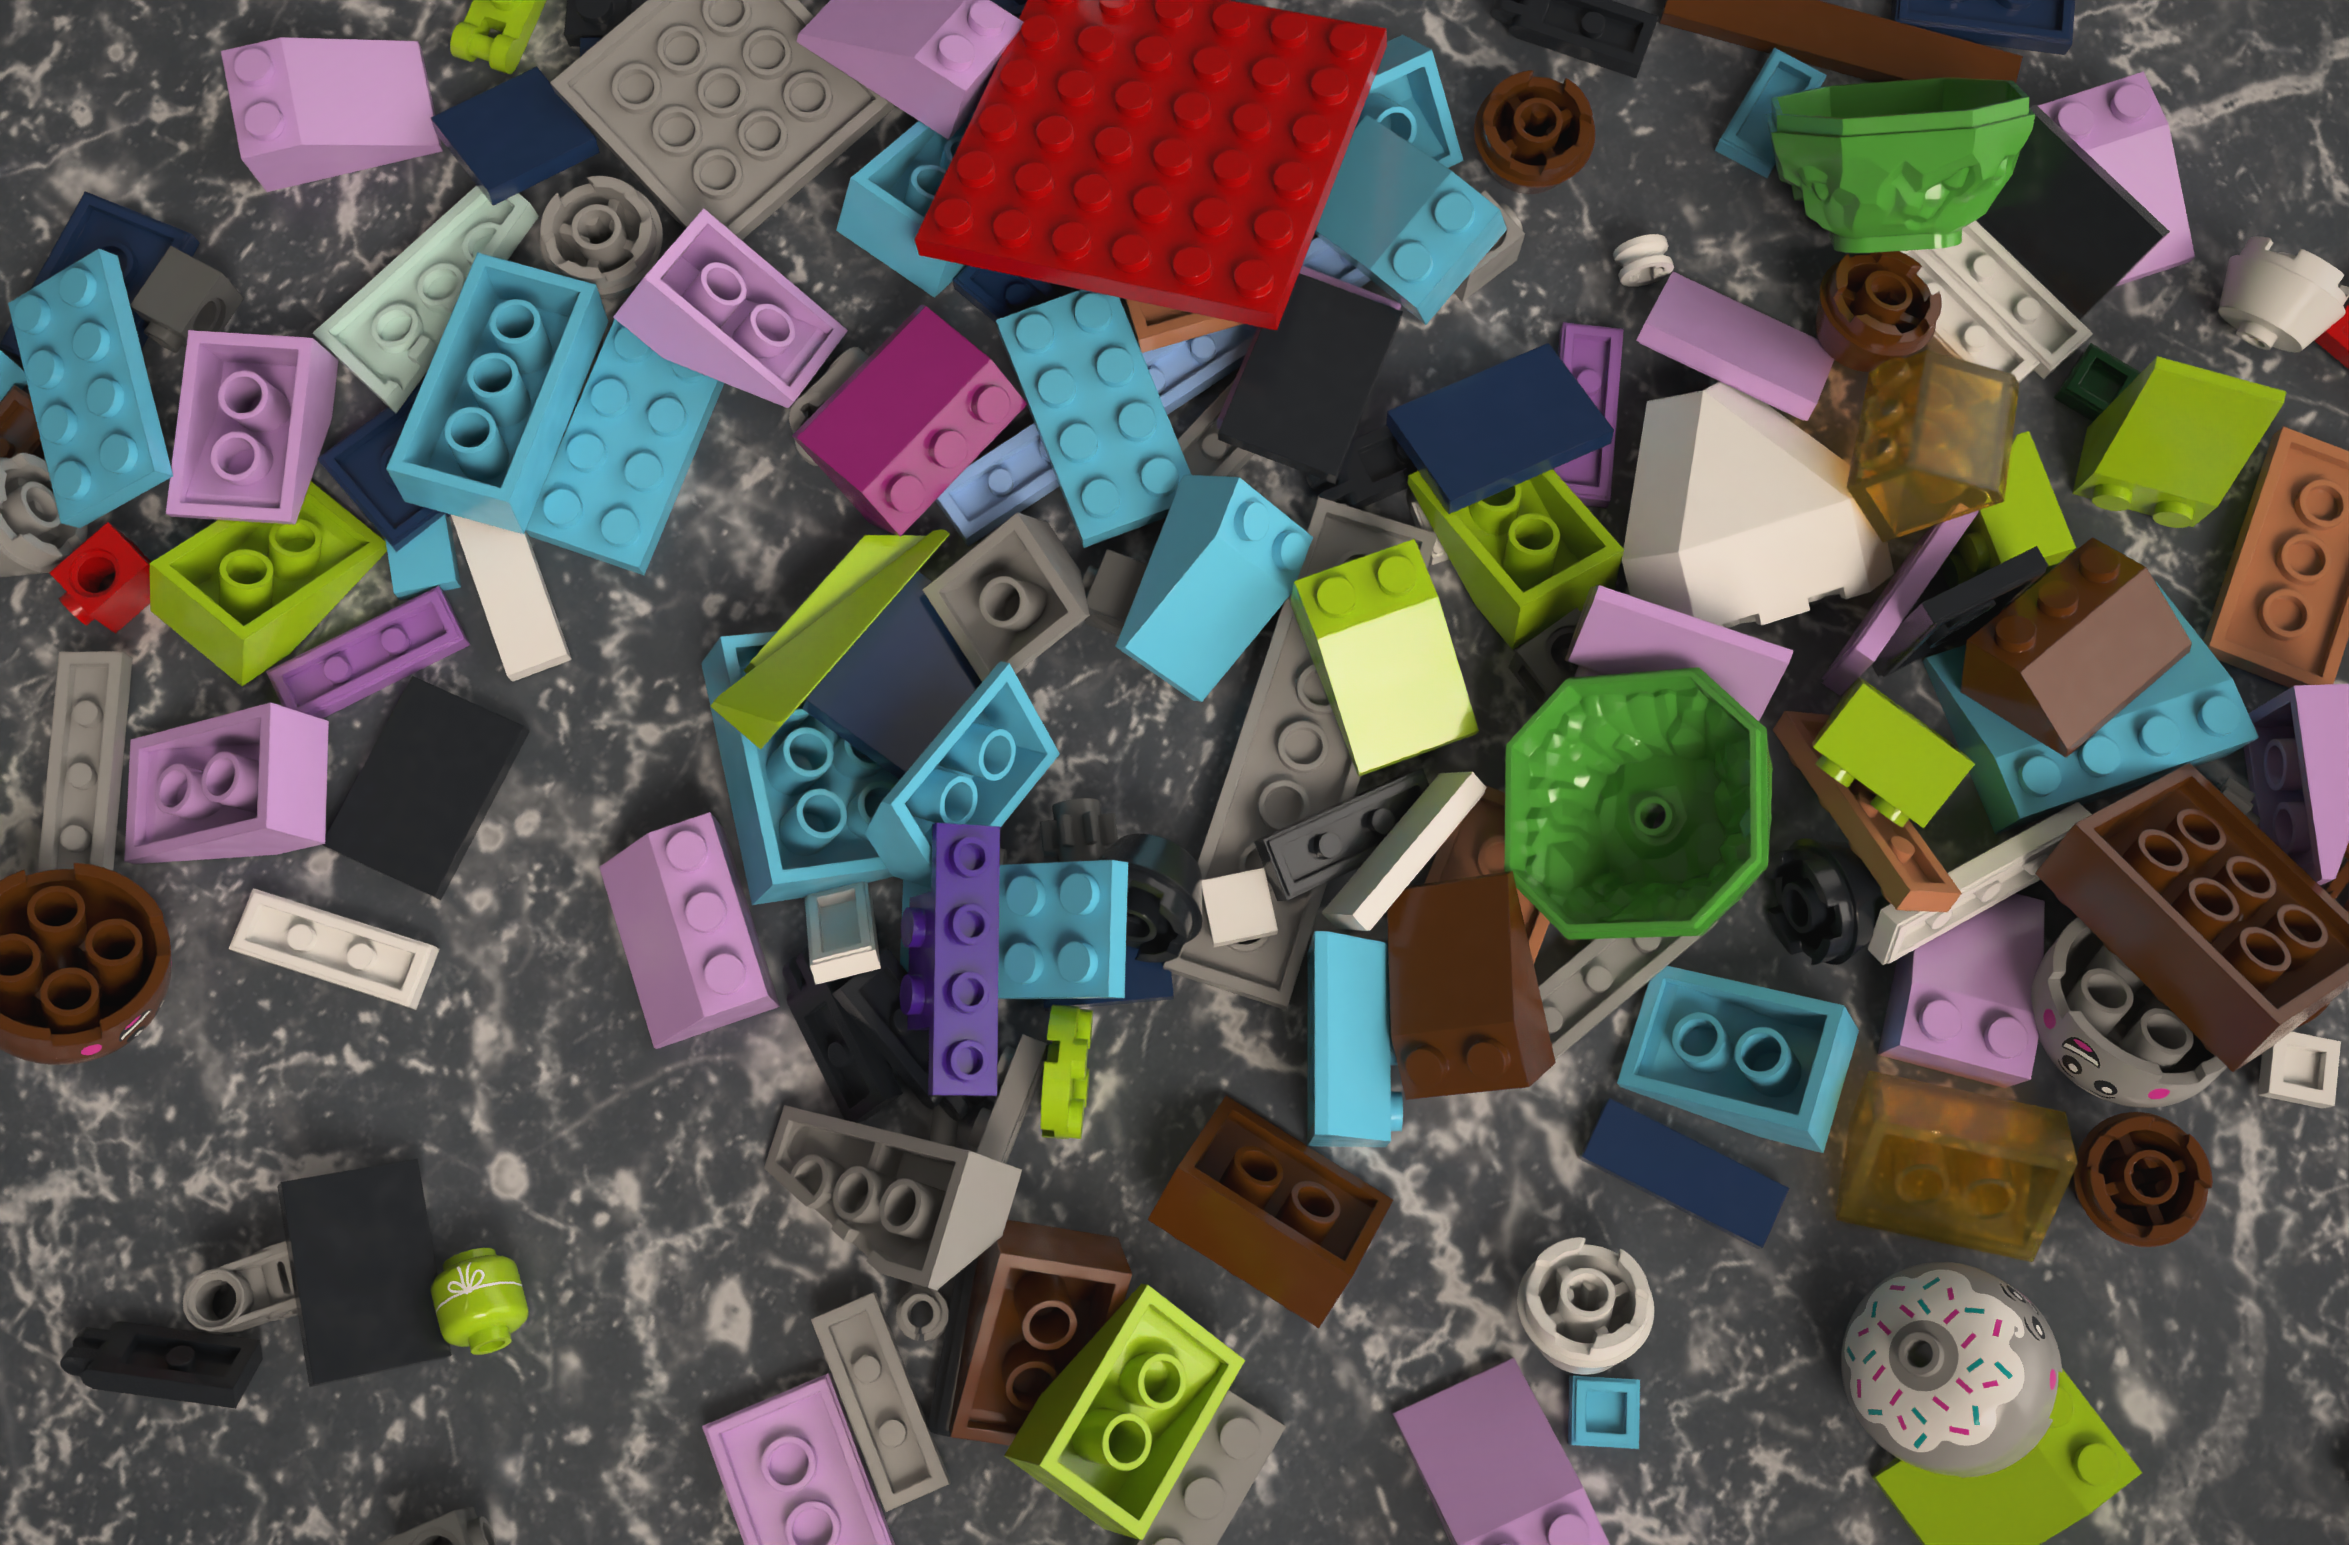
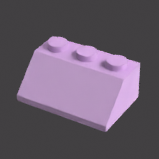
M1598 585L1589 589L1565 661L1578 665L1575 677L1699 667L1759 721L1789 665L1793 650Z
M711 812L649 832L599 867L655 1049L780 1007L724 828Z

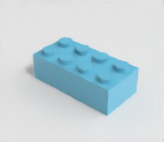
M477 252L386 468L405 502L520 534L525 533L608 324L596 284Z

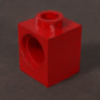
M109 522L104 524L49 572L66 590L58 598L59 601L86 626L96 620L116 634L150 604L149 563L152 561L132 540ZM116 572L111 586L102 592H98L102 580L109 574Z

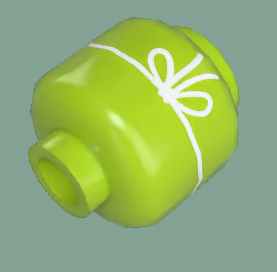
M492 1248L471 1249L446 1260L442 1265L444 1271L437 1275L431 1285V1295L444 1340L455 1346H470L471 1353L474 1355L492 1353L508 1346L512 1342L510 1334L519 1329L529 1316L516 1263L508 1257L496 1255L495 1250Z

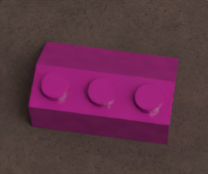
M920 305L792 437L870 524L901 537L1025 408L1027 403L986 354L927 306Z

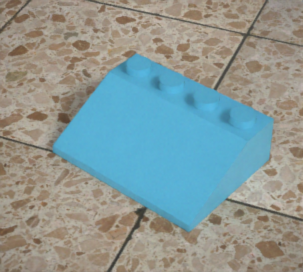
M2157 582V586L2192 642L2190 652L2067 758L1960 692L1966 645L1927 657L1923 660L1959 749L1975 763L1969 773L1995 834L2054 815L2076 802L2084 805L2158 780L2188 763L2197 767L2226 757L2259 738L2233 678Z
M778 631L722 636L718 639L701 663L710 705L721 693L747 674L743 670ZM805 700L761 750L711 708L752 905L804 898L809 894L858 882L869 883L894 877L864 832L881 801L898 783L899 779L804 711Z

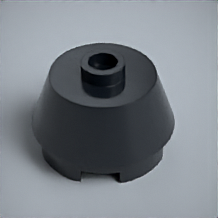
M1140 833L1123 836L1097 860L1128 862L1126 946L1139 949L1135 960L1158 963L1176 959L1183 945L1194 939L1202 928V874L1200 867L1186 850L1165 838Z
M1806 838L1799 839L1789 849L1774 854L1765 870V878L1775 879L1778 906L1767 909L1773 929L1784 948L1791 955L1804 952L1812 959L1811 965L1823 962L1830 965H1840L1849 960L1870 943L1880 910L1891 904L1884 898L1880 885L1862 859L1851 850L1849 843Z

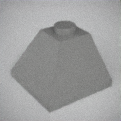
M1018 512L923 589L982 682L1000 661L1010 663L1015 674H1017L1090 616L1081 571L1049 523Z

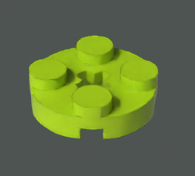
M1054 1004L1051 1007L1047 1040H1052V1044H1049L1047 1061H1044L1040 1123L1041 1136L1044 1138H1082L1084 1108L1087 1107L1090 1069L1087 1068L1088 1049L1091 1046L1093 1010L1080 1009L1079 1006Z

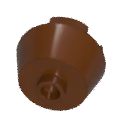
M1533 70L1516 73L1500 82L1482 102L1474 124L1476 146L1491 175L1505 188L1522 194L1542 193L1573 177L1589 160L1595 143L1593 113L1590 103L1582 90L1567 78H1565L1564 83H1560L1548 77H1533Z
M1891 251L1855 255L1851 258L1847 254L1841 261L1831 266L1821 281L1816 316V334L1824 350L1838 363L1850 369L1862 372H1875L1891 366L1926 346L1934 335L1936 321L1941 313L1942 299L1939 291L1932 295L1927 284L1917 275L1922 265L1903 252Z
M2144 1112L2117 1114L2096 1125L2087 1134L2079 1147L2074 1166L2075 1192L2088 1217L2100 1230L2122 1243L2138 1247L2166 1245L2188 1233L2200 1219L2207 1202L2208 1189L2212 1188L2213 1183L2208 1158L2198 1141L2192 1135L2186 1134L2171 1121L2158 1115Z

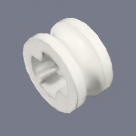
M1659 234L1639 236L1622 243L1614 250L1613 257L1616 264L1623 266L1618 274L1622 285L1628 287L1648 285L1667 277L1673 271L1672 259L1664 255L1669 247L1665 236Z

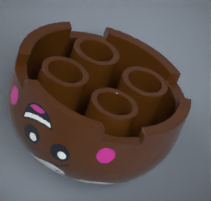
M73 863L74 869L47 870L26 875L24 869L0 880V1050L25 1061L39 1064L69 1065L88 1062L109 1055L130 1043L157 1015L169 988L172 966L170 938L164 923L163 913L155 900L141 886L131 879L107 868L91 864Z

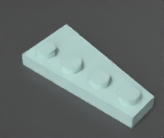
M476 185L312 334L396 414L428 371L477 252L508 260L538 219V214L530 202L519 193L493 206Z

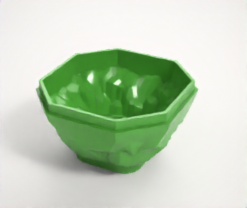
M1950 77L1819 87L1771 98L1772 113L1766 114L1780 181L1792 185L1794 200L1804 202L1805 215L1829 231V237L1834 250L1845 253L1939 249L1961 244L1962 229L1986 214L1997 195L2012 176L2020 151L2032 132L2035 113L2029 108V96L2014 81Z
M1699 667L1570 677L1566 679L1506 744L1505 872L1513 871L1516 888L1568 940L1703 936L1726 911L1742 898L1748 888L1768 867L1770 826L1772 821L1773 767L1768 750L1767 728ZM1665 810L1666 818L1664 823L1660 827L1653 829L1656 817Z

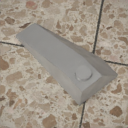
M786 1105L783 1107L764 1169L806 1207L815 1209L833 1225L831 1230L843 1241L853 1243L868 1257L866 1262L877 1272L934 1290L942 1287L1003 1236L1022 1169L969 1150Z

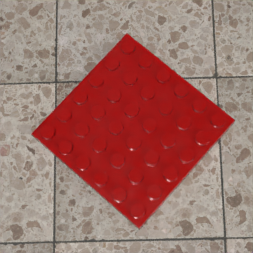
M1027 0L1019 17L1024 22L1021 30L1002 53L915 237L919 255L1277 331L1387 47V28L1232 0Z

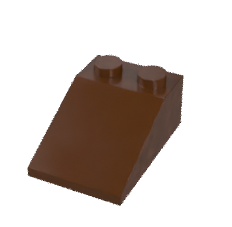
M1513 871L1407 886L1387 910L1391 1038L1405 1099L1530 1087L1556 1061Z
M1007 1219L1003 1236L979 1255L976 1266L949 1427L950 1437L1011 1445L1041 1394L1125 1302L1132 1272L1118 1237Z

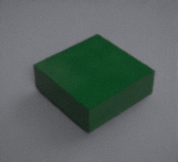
M2090 343L2081 353L2054 396V399L2089 420L2094 421L2141 372Z

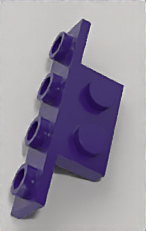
M932 824L931 892L910 897L909 907L904 910L902 915L901 939L904 947H909L908 974H905L901 981L900 1007L903 1014L908 1015L907 1030H929L928 1095L997 1096L1000 826Z

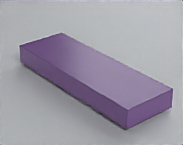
M1563 322L1559 334L1558 356L1612 426L1614 433L1611 444L1558 466L1553 470L1585 506L1607 508L1611 498L1624 329Z
M437 586L266 671L282 706L323 719L469 646L470 643L445 592Z

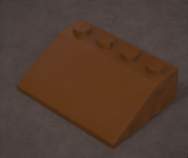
M2191 763L2180 767L2075 823L2035 873L2054 892L2057 899L2069 907L2103 942L2104 946L2116 955L2152 991L2153 995L2166 1005L2201 1040L2205 1048L2217 1056L2232 1072L2271 1048L2349 987V913Z

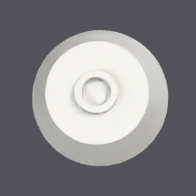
M2251 237L2240 255L2232 256L2229 259L2218 312L2226 322L2237 329L2236 334L2242 340L2264 350H2270L2274 347L2288 352H2300L2345 315L2346 311L2343 305L2349 297V287L2344 285L2338 286L2344 274L2330 263L2306 250L2300 249L2297 256L2284 252L2276 253L2269 251L2273 244L2271 238Z
M1578 1237L1557 1242L1538 1256L1521 1280L1517 1305L1519 1317L1526 1333L1549 1362L1570 1373L1589 1375L1600 1373L1630 1357L1643 1345L1653 1325L1654 1301L1646 1276L1632 1256L1622 1249L1617 1254L1604 1247L1584 1244L1585 1238Z

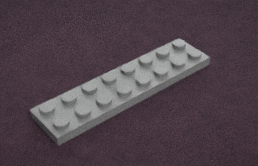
M1318 497L1307 531L1313 536L1297 580L1415 539L1427 568L1437 535L1434 532ZM1292 594L1283 603L1198 860L1202 880L1264 868L1254 843L1255 840L1355 796L1361 776L1358 777L1290 605ZM1266 874L1278 928L1277 935L1214 948L1202 897L1203 922L1201 931L1194 939L1183 945L1176 959L1165 962L1163 969L1170 970L1173 974L1287 1010L1327 882L1290 900L1277 901Z

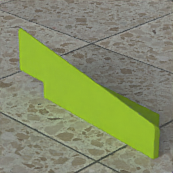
M940 529L932 531L927 536L864 535L743 670L747 674L721 693L710 707L761 750L940 547L950 533Z

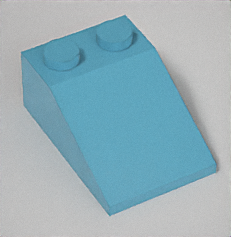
M974 112L950 140L918 121L854 174L849 181L836 229L840 234L934 298L967 265L920 256L915 243V237Z
M1366 115L1354 130L1314 234L1427 325L1505 233L1507 228L1501 210L1462 178L1369 115Z
M1183 475L1115 647L1191 700L1203 702L1292 594L1294 581L1299 576L1313 536L1240 477Z
M1667 966L1648 983L1617 1084L1624 1089L1752 1135L1824 1153L1859 1029L1844 1005Z

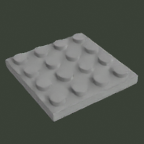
M647 0L550 82L554 92L577 114L581 121L684 230L704 208L741 240L748 236L894 109L892 103L796 42L798 33L814 18L799 0Z

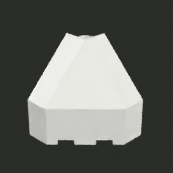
M1720 381L1702 391L1647 401L1622 556V564L1630 596L1729 628L1749 622L1765 625L1810 611L1809 602L1820 600L1825 596L1840 594L1841 598L1849 599L1871 592L1894 574L1874 482L1767 403Z

